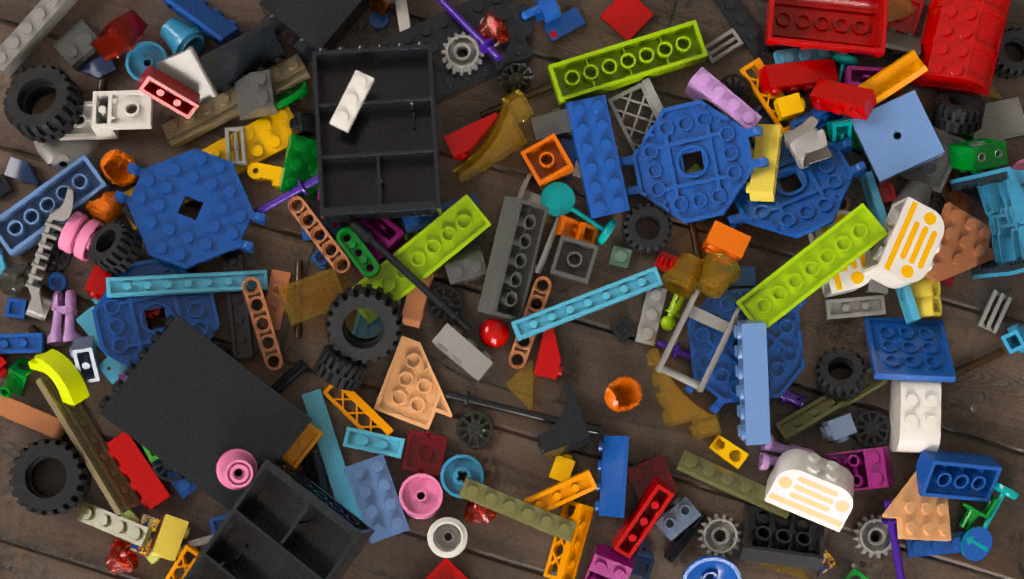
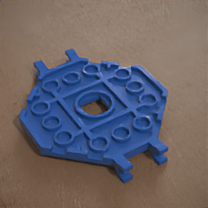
M702 100L662 108L653 126L651 125L642 143L634 151L633 155L619 158L620 166L627 167L634 164L638 186L625 188L627 196L633 197L641 194L685 224L724 216L754 169L770 166L769 160L766 157L753 160L749 138L763 136L762 127L756 126L746 129ZM701 151L704 169L686 173L683 155Z
M782 134L774 202L750 201V195L746 193L745 183L733 201L739 213L727 217L729 227L737 229L742 223H746L797 239L833 224L853 177L859 178L866 175V166L863 161L850 167L842 154L853 151L851 147L853 143L850 137L838 143L829 141L827 147L832 154L830 158L809 164L805 169H800L787 148L784 134ZM751 142V148H755V143ZM796 174L802 187L792 192H784L779 180Z
M195 148L144 169L134 163H129L127 167L128 173L140 178L131 197L117 190L114 198L116 202L129 206L149 256L188 270L197 264L220 257V255L229 251L241 249L247 253H253L254 243L243 240L251 221L264 226L267 218L265 214L253 211L232 162ZM187 197L203 203L196 220L179 214L180 208Z
M154 258L134 262L127 271L121 272L116 277L189 274V272ZM106 290L92 310L100 351L126 367L131 363L135 364L139 360L137 356L144 347L148 348L152 344L150 339L156 331L161 332L164 329L162 327L149 330L145 311L164 308L166 319L170 314L174 316L177 313L211 340L220 326L213 293L107 298Z
M753 288L711 292L699 308L730 323L736 308H739L736 302ZM804 299L766 329L769 399L780 398L805 368L799 310L806 303L807 299ZM740 309L737 315L739 316L738 320H749ZM690 318L687 322L692 376L693 379L701 382L724 334ZM733 330L705 386V389L717 397V400L709 408L714 414L720 410L724 403L740 402L739 397H736V385H739V380L735 376V365H738V359L734 355V348L732 346L737 340L734 337ZM687 385L684 390L691 394L695 388Z

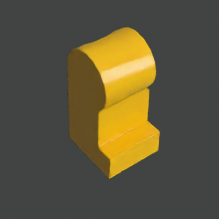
M254 162L248 166L247 173L254 181L261 182L264 180L272 182V186L278 189L283 168Z
M717 435L709 446L710 450L722 457L723 460L739 470L749 455L720 435Z

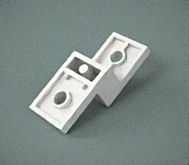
M139 90L93 91V101H84V106H82L84 108L83 114L79 115V117L84 118V122L79 125L75 124L73 126L74 129L71 132L65 133V137L59 140L118 139L119 130L152 129L153 99ZM131 106L137 107L135 113L130 114L127 111Z

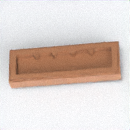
M272 269L266 304L274 330L281 331L292 273ZM262 318L261 327L265 328L267 320Z

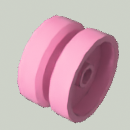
M79 211L75 212L61 231L58 248L68 254L73 252L74 257L86 262L90 257L88 256V248L91 240L105 224L96 219L90 220L88 215Z
M415 474L409 476L402 483L399 490V501L402 509L408 516L415 519H427L439 511L443 503V491L440 483L434 477L428 474ZM421 492L425 496L422 500L417 498V495H420Z

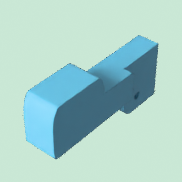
M93 306L79 316L76 321L89 336L94 335L95 343L99 347L92 310L95 307ZM106 355L107 358L100 364V370L114 384L118 380V375L122 374L127 367Z

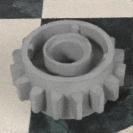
M462 32L461 35L454 33L453 38L448 37V43H443V47L446 50H441V55L445 56L442 58V61L447 63L446 68H452L453 74L460 72L461 76H463L464 72L470 75L473 69L477 71V64H482L480 57H484V54L480 52V44L478 45V42L470 34L469 36L465 35V32ZM461 50L468 52L465 57H459L457 54Z
M714 514V519L706 517L708 522H701L703 529L698 530L701 533V537L697 539L703 542L700 547H706L707 554L713 552V555H718L720 553L721 556L725 557L727 552L732 555V549H738L736 543L741 542V539L738 538L741 531L736 529L739 524H732V517L726 520L725 514H722L721 518L717 514ZM718 530L724 532V539L722 541H717L714 537L715 532Z
M869 514V519L862 517L863 522H856L858 528L853 529L856 536L852 540L857 541L855 547L861 548V554L868 552L867 555L872 558L873 554H875L876 558H880L881 553L887 556V550H892L888 525L882 524V515H877L876 519L873 514ZM873 531H877L879 534V538L875 542L871 540V533Z

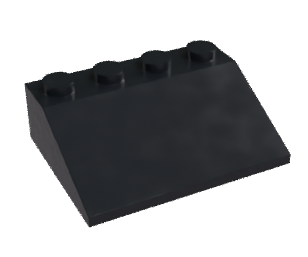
M267 21L199 57L198 60L217 91L224 93L233 88L235 82L247 74L267 70V67L273 64L277 65L284 61V58L287 56Z
M744 501L739 550L740 560L819 571L824 560L823 525L792 512L785 519Z

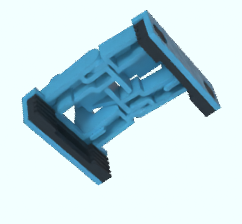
M1009 166L950 180L952 192L977 186L986 216L989 217L994 262L971 268L973 279L1023 273L1024 170H1014Z

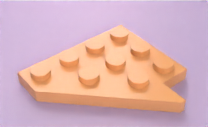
M402 336L373 409L429 430L436 412L450 418L453 415L421 343Z
M915 472L882 514V518L896 519L898 539L951 541L948 498L920 496L918 493L917 474Z

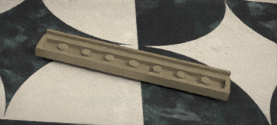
M298 53L269 68L274 77L276 96L311 78ZM233 87L199 105L189 120L180 115L161 125L171 147L175 150L239 116L236 88Z
M48 375L38 378L35 382L115 514L119 516L138 507L141 504L140 499L131 488L126 476L119 470L116 460L109 455L107 451L109 448L81 402L75 406L63 403L52 379Z

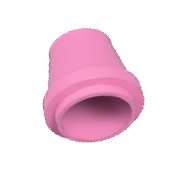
M239 448L223 453L216 465L219 481L225 487L232 490L246 488L258 471L257 462L253 455ZM236 469L242 470V474L240 476L235 475Z

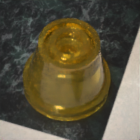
M713 252L707 254L703 260V269L698 282V288L708 297L720 298L732 283L738 281L741 275L738 263L731 256L724 253Z
M682 253L674 265L663 274L662 281L664 286L674 294L684 298H691L697 288L700 289L699 284L705 263L695 255Z

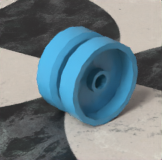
M143 41L129 49L126 55L125 66L127 72L138 83L140 76L149 64L159 70L156 63L170 56L159 44L152 41Z
M466 454L455 455L449 458L443 465L440 473L444 490L457 498H462L458 494L464 483V480L459 479L460 473H465L466 477L484 483V470L481 464L474 457Z

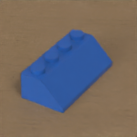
M162 0L167 8L193 27H199L208 38L219 46L228 43L242 34L238 28L239 25L232 19L226 20L223 17L224 14L217 8L211 9L206 0Z
M603 436V440H599L598 451L602 452V459H598L597 471L601 472L600 480H596V491H599V499H595V511H598V516L624 518L629 449L628 436Z
M922 450L916 464L918 493L920 496L989 502L1002 467L988 455Z

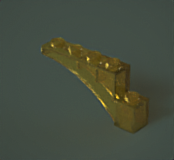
M519 89L502 98L503 105L489 136L468 160L453 170L461 183L471 180L477 173L486 171L490 168V165L504 160L508 154L520 150L523 145L528 143L518 123L527 121L534 112L525 95Z
M658 348L650 349L646 359L648 365L652 366L654 371L651 377L654 386H658L659 393H656L659 405L662 404L664 412H661L664 424L668 423V427L691 421L692 437L696 436V440L722 434L717 414L711 415L698 407L683 394L670 376L655 370L661 357Z

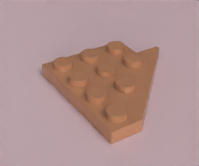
M945 203L941 213V218L944 222V235L940 242L942 246L933 258L934 265L932 269L925 275V277L933 282L943 281L994 259L993 249L988 247L991 240L989 226L955 205Z

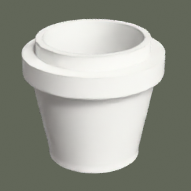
M443 517L436 520L430 526L427 541L430 549L436 555L443 558H452L464 550L468 541V534L465 526L459 520L452 517ZM446 533H450L452 535V539L450 541H447L445 539Z

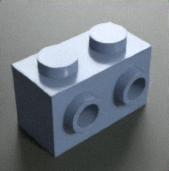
M94 335L74 338L73 345L69 348L70 356L74 358V366L85 383L100 381V360Z
M850 413L820 423L821 428H819L823 439L826 438L827 442L833 441L834 444L848 440V435L857 432Z
M678 496L670 503L672 507L667 511L664 509L655 522L669 541H672L701 516L686 496L683 498Z

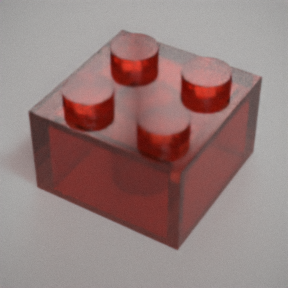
M132 8L108 22L91 45L106 62L112 58L116 60L124 51L128 53L136 46L134 43L145 35L143 32L148 25Z

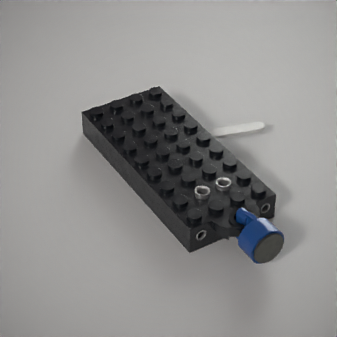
M406 0L395 1L400 32L372 44L368 48L376 47L379 44H387L388 47L396 46L398 43L416 45L417 42H427L431 44L434 58L437 105L498 77L501 68L509 62L523 61L529 63L533 61V54L526 38L530 37L534 32L536 22L543 20L545 23L561 17L562 11L558 0H534L536 6L533 8L521 2L508 3L507 0H469L454 7L485 39L492 38L495 42L494 48L502 55V59L496 61L489 53H485L484 57H480L482 64H477L478 70H471L470 75L467 72H464L463 76L460 75V72L453 74V69H447V63L442 61V58L445 56L441 55V50H446L443 47V43H448V37L453 38L454 33L461 35L462 32L469 36V33L447 11L411 27ZM461 50L458 52L457 55L459 57H465L467 56L468 52L465 50ZM518 65L512 66L513 69L518 68Z

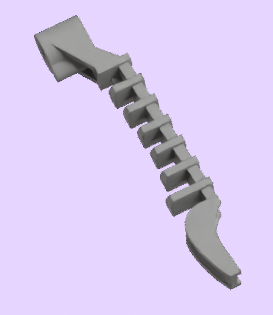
M68 186L63 204L50 212L49 218L44 224L46 226L41 234L42 239H40L38 243L39 248L34 255L36 258L32 262L31 266L33 267L32 270L30 269L29 279L25 283L32 297L25 315L41 321L45 320L52 300L42 296V285L38 284V281L43 280L44 274L36 271L37 268L43 271L46 270L47 264L40 262V258L48 261L50 254L43 252V249L52 250L54 245L47 242L46 239L50 238L57 241L59 236L49 231L50 227L62 231L64 225L54 222L53 219L65 221L71 215L74 203V188Z

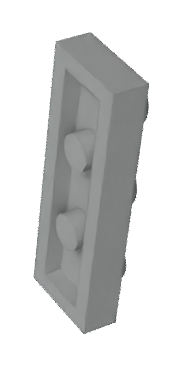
M657 287L646 291L635 342L654 346L666 298V288Z
M884 295L824 300L826 320L886 314Z

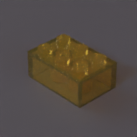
M330 268L278 287L277 293L290 327L327 314L331 303L334 302L335 297L339 293H343L335 270Z

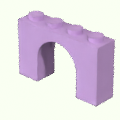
M703 67L690 79L686 87L685 93L694 101L707 100L711 102L728 118L746 129L756 127L762 118Z

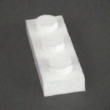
M358 70L355 71L329 122L330 125L347 133L349 132L374 82L373 77Z

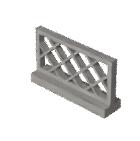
M649 77L642 80L641 83L608 99L633 153L636 150L635 146H640L633 143V133L637 132L645 136L651 123L655 122L653 117L655 116L657 119L658 114L664 108ZM641 88L644 94L642 102L631 99L633 92ZM620 98L627 100L624 111L616 109L613 102ZM630 102L640 105L637 115L627 112ZM643 106L651 108L652 114L650 119L640 116ZM625 115L636 118L633 128L624 125ZM638 119L649 122L645 132L635 129Z

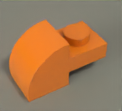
M560 215L555 234L595 245L599 229L588 223L579 222L565 215Z

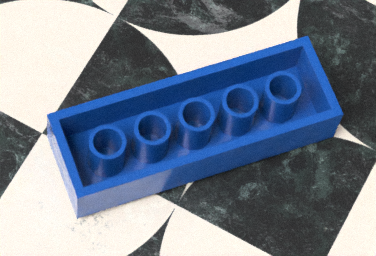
M600 95L565 103L589 218L593 219L630 210L606 96Z

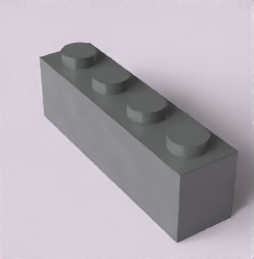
M559 107L551 110V113L544 114V112L534 114L533 118H530L536 143L555 133L557 139L571 135L566 109Z

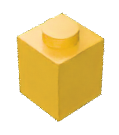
M799 92L777 98L773 103L778 121L801 116L806 108L803 97L800 98Z
M565 453L561 456H556L549 478L560 482L570 478L576 462L572 460L573 456Z

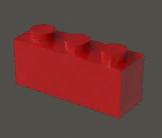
M150 64L139 78L138 90L188 120L199 107L200 94Z
M819 78L809 95L813 108L833 112L837 115L850 116L854 119L867 120L876 105L874 90Z

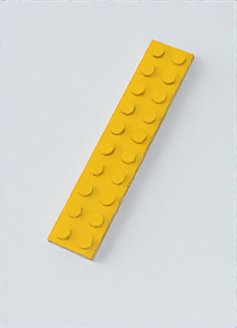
M288 106L278 109L279 114L268 117L263 116L245 126L248 165L234 166L238 175L247 171L251 163H262L287 149L289 135L292 134L289 123L290 119L294 118ZM237 131L239 159L240 161H242L241 134L240 131ZM232 133L230 134L232 161H235L234 138ZM225 138L202 149L204 152L227 160ZM135 186L123 193L131 197ZM185 198L182 206L194 199ZM128 218L133 229L137 231V226Z

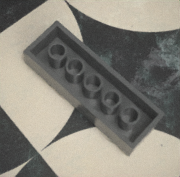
M504 197L477 309L478 312L510 320L522 318L548 211L547 206L522 198Z

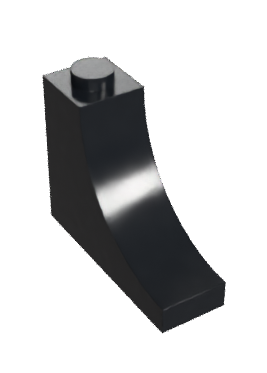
M571 384L563 386L565 405L559 420L550 430L539 435V450L541 455L545 454L548 460L593 443Z

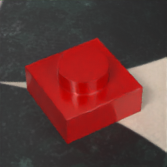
M892 181L877 185L883 204L896 200L897 197Z

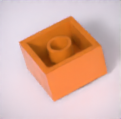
M555 133L520 152L541 190L548 184L557 182L575 171Z
M715 220L701 247L709 255L715 256L717 254L723 257L722 260L729 264L734 262L737 264L742 258L751 236Z

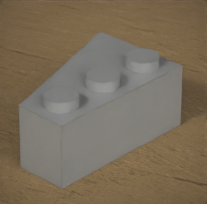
M447 323L432 340V343L479 382L493 366L494 363L491 361L493 357L486 351L480 352L476 348L478 345L470 338L465 339L461 335L463 333L456 326L451 327Z

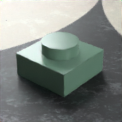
M613 245L608 265L627 270L632 250Z

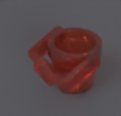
M488 11L477 31L485 39L492 38L502 43L510 40L507 31L508 27L505 22Z
M468 500L463 517L471 524L480 522L487 524L494 519L498 512Z
M115 539L110 544L109 556L106 557L105 561L112 575L132 572L138 568L137 555L134 551L130 550L132 544L119 539Z

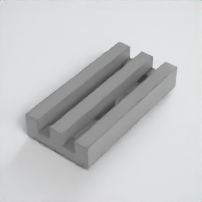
M731 28L705 45L708 54L707 59H709L711 65L744 44L734 28ZM733 34L734 37L724 42L710 52L708 51L709 48H711L712 46L716 45L726 37ZM736 40L738 41L736 44L726 49L716 57H712V55L719 52L729 44L733 43Z
M245 127L225 128L227 160L232 162L234 166H247ZM237 131H240L241 134L242 161H240L239 159ZM230 132H233L235 161H232Z
M995 289L992 290L977 325L994 334L997 333L1012 297H1007ZM995 297H998L987 324H984ZM1005 300V302H1004V304H1003V306H1002V308H1001V310H1000V313H999V315H998V317H997V319H996V321H995V324H994V326H993V328H992L991 325H992L993 320H994V318H995V316H996V314H997V312H998V309H999V307H1000L1002 301Z

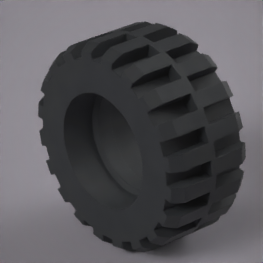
M38 65L37 68H28L25 73L21 72L16 80L13 79L11 81V87L7 88L5 92L7 97H4L3 101L5 105L4 113L7 116V120L27 139L37 141L38 143H45L46 140L48 142L56 141L55 138L59 137L61 139L65 137V133L71 132L74 129L73 126L80 121L79 115H82L84 110L82 107L84 106L82 92L78 85L62 69L52 65H47V67L45 65ZM50 93H56L55 100L49 109L43 113L32 115L33 107L41 97Z
M357 284L353 289L350 287L344 289V292L342 294L339 293L335 297L334 302L331 303L326 317L325 331L328 332V342L333 343L332 348L335 352L338 350L341 352V357L345 359L348 356L351 358V362L354 363L357 360H362V364H368L369 360L377 362L380 361L381 356L386 358L391 350L394 351L401 337L403 315L402 311L399 310V303L397 300H393L391 293H384V288L379 286L377 289L372 288L373 284H367L366 287ZM356 309H370L381 317L383 329L379 335L373 338H359L348 330L346 326L347 315Z
M40 439L38 442L28 444L27 448H22L19 451L20 456L15 457L12 461L15 466L10 468L9 474H13L12 480H9V486L14 488L11 493L13 497H18L17 503L20 506H25L29 512H35L37 515L66 513L68 510L77 507V503L84 500V493L89 491L90 486L87 484L88 480H91L92 474H88L86 464L75 446L71 445L70 442L57 439ZM48 458L60 460L67 473L64 488L54 496L43 495L37 489L34 479L38 465Z

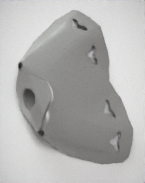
M55 138L56 141L52 142L46 140L45 143H38L34 141L36 150L42 160L48 165L51 164L50 167L58 170H63L67 167L60 166L59 163L62 161L66 162L69 166L84 154L91 158L99 145V140L60 141L59 138Z

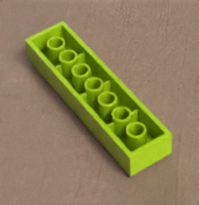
M693 20L548 65V74L560 107L564 106L565 103L586 99L641 82L648 77L651 79L706 61L708 54L697 21Z

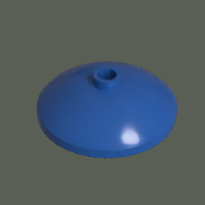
M708 555L690 563L684 570L681 579L742 578L738 567L731 560L723 556Z

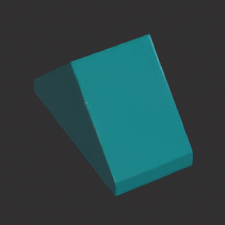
M841 118L826 122L830 142L838 143L848 137L852 139L851 119Z

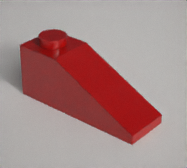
M496 112L443 136L454 161L457 159L462 161L469 157V154L473 152L497 122L498 115Z
M554 328L543 332L533 375L556 381L557 376H562L564 366L560 365L561 358Z

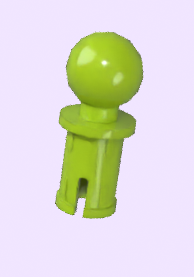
M677 294L673 295L668 310H665L668 315L664 316L660 322L662 329L666 331L674 329L676 325L674 318L675 316L680 317L679 312L686 298Z

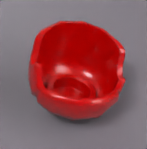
M497 318L485 320L478 330L480 341L491 348L502 347L508 341L510 335L506 323Z

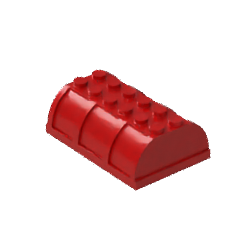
M767 0L765 45L798 47L800 50H808V48L836 51L838 54L871 55L873 58H880L881 55L885 54L888 0Z
M930 0L921 36V53L919 56L928 71L911 81V86L989 97L1012 0Z

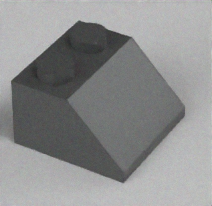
M81 18L52 43L77 72L79 68L90 62L106 48L105 44Z
M887 28L885 54L881 55L880 58L896 61L913 49L920 56L921 39L916 38L911 33L901 34L897 33L895 29Z
M269 69L251 72L235 82L240 120L279 114L274 77Z
M478 239L471 241L444 263L451 287L482 279L486 276L487 268Z

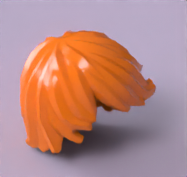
M114 149L105 153L100 160V169L104 177L112 184L126 187L134 183V179L137 178V176L128 173L127 167L129 163L135 164L136 162L134 158L125 152Z
M107 191L103 193L101 198L93 201L89 200V204L86 203L85 210L94 219L109 223L118 218L122 213L123 205L116 202L114 198L116 192Z
M618 377L606 388L604 396L606 405L615 412L631 410L639 405L643 398L641 385L632 377Z

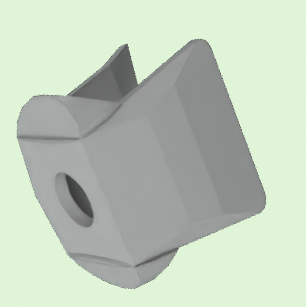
M811 116L794 130H788L784 133L786 146L800 169H805L809 164L828 159L832 156L827 147L825 131L823 129H816L819 120Z

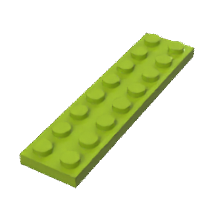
M466 194L393 255L421 281H424L492 224ZM387 259L380 264V272L376 277H364L357 283L361 284L362 287H366L367 284H373L372 288L377 289L378 286L384 288L383 292L386 294L388 292L391 293L393 300H397V302L416 287ZM357 309L369 324L380 317L370 309Z
M862 203L740 298L736 304L749 320L761 319L766 322L767 329L882 240L888 233L864 203Z

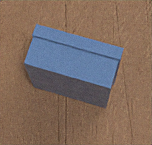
M915 90L874 108L867 120L851 119L852 129L879 185L937 159L945 153Z

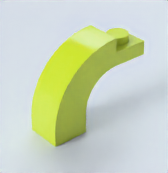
M51 349L46 353L35 355L34 359L28 361L30 369L43 372L52 379L63 403L75 406L90 397L79 371L59 351Z

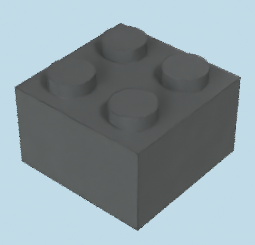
M561 235L550 275L587 286L599 246Z

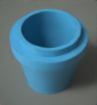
M177 17L169 19L160 31V37L170 48L172 55L186 50L189 46H193L198 55L205 44V33L199 27H193Z

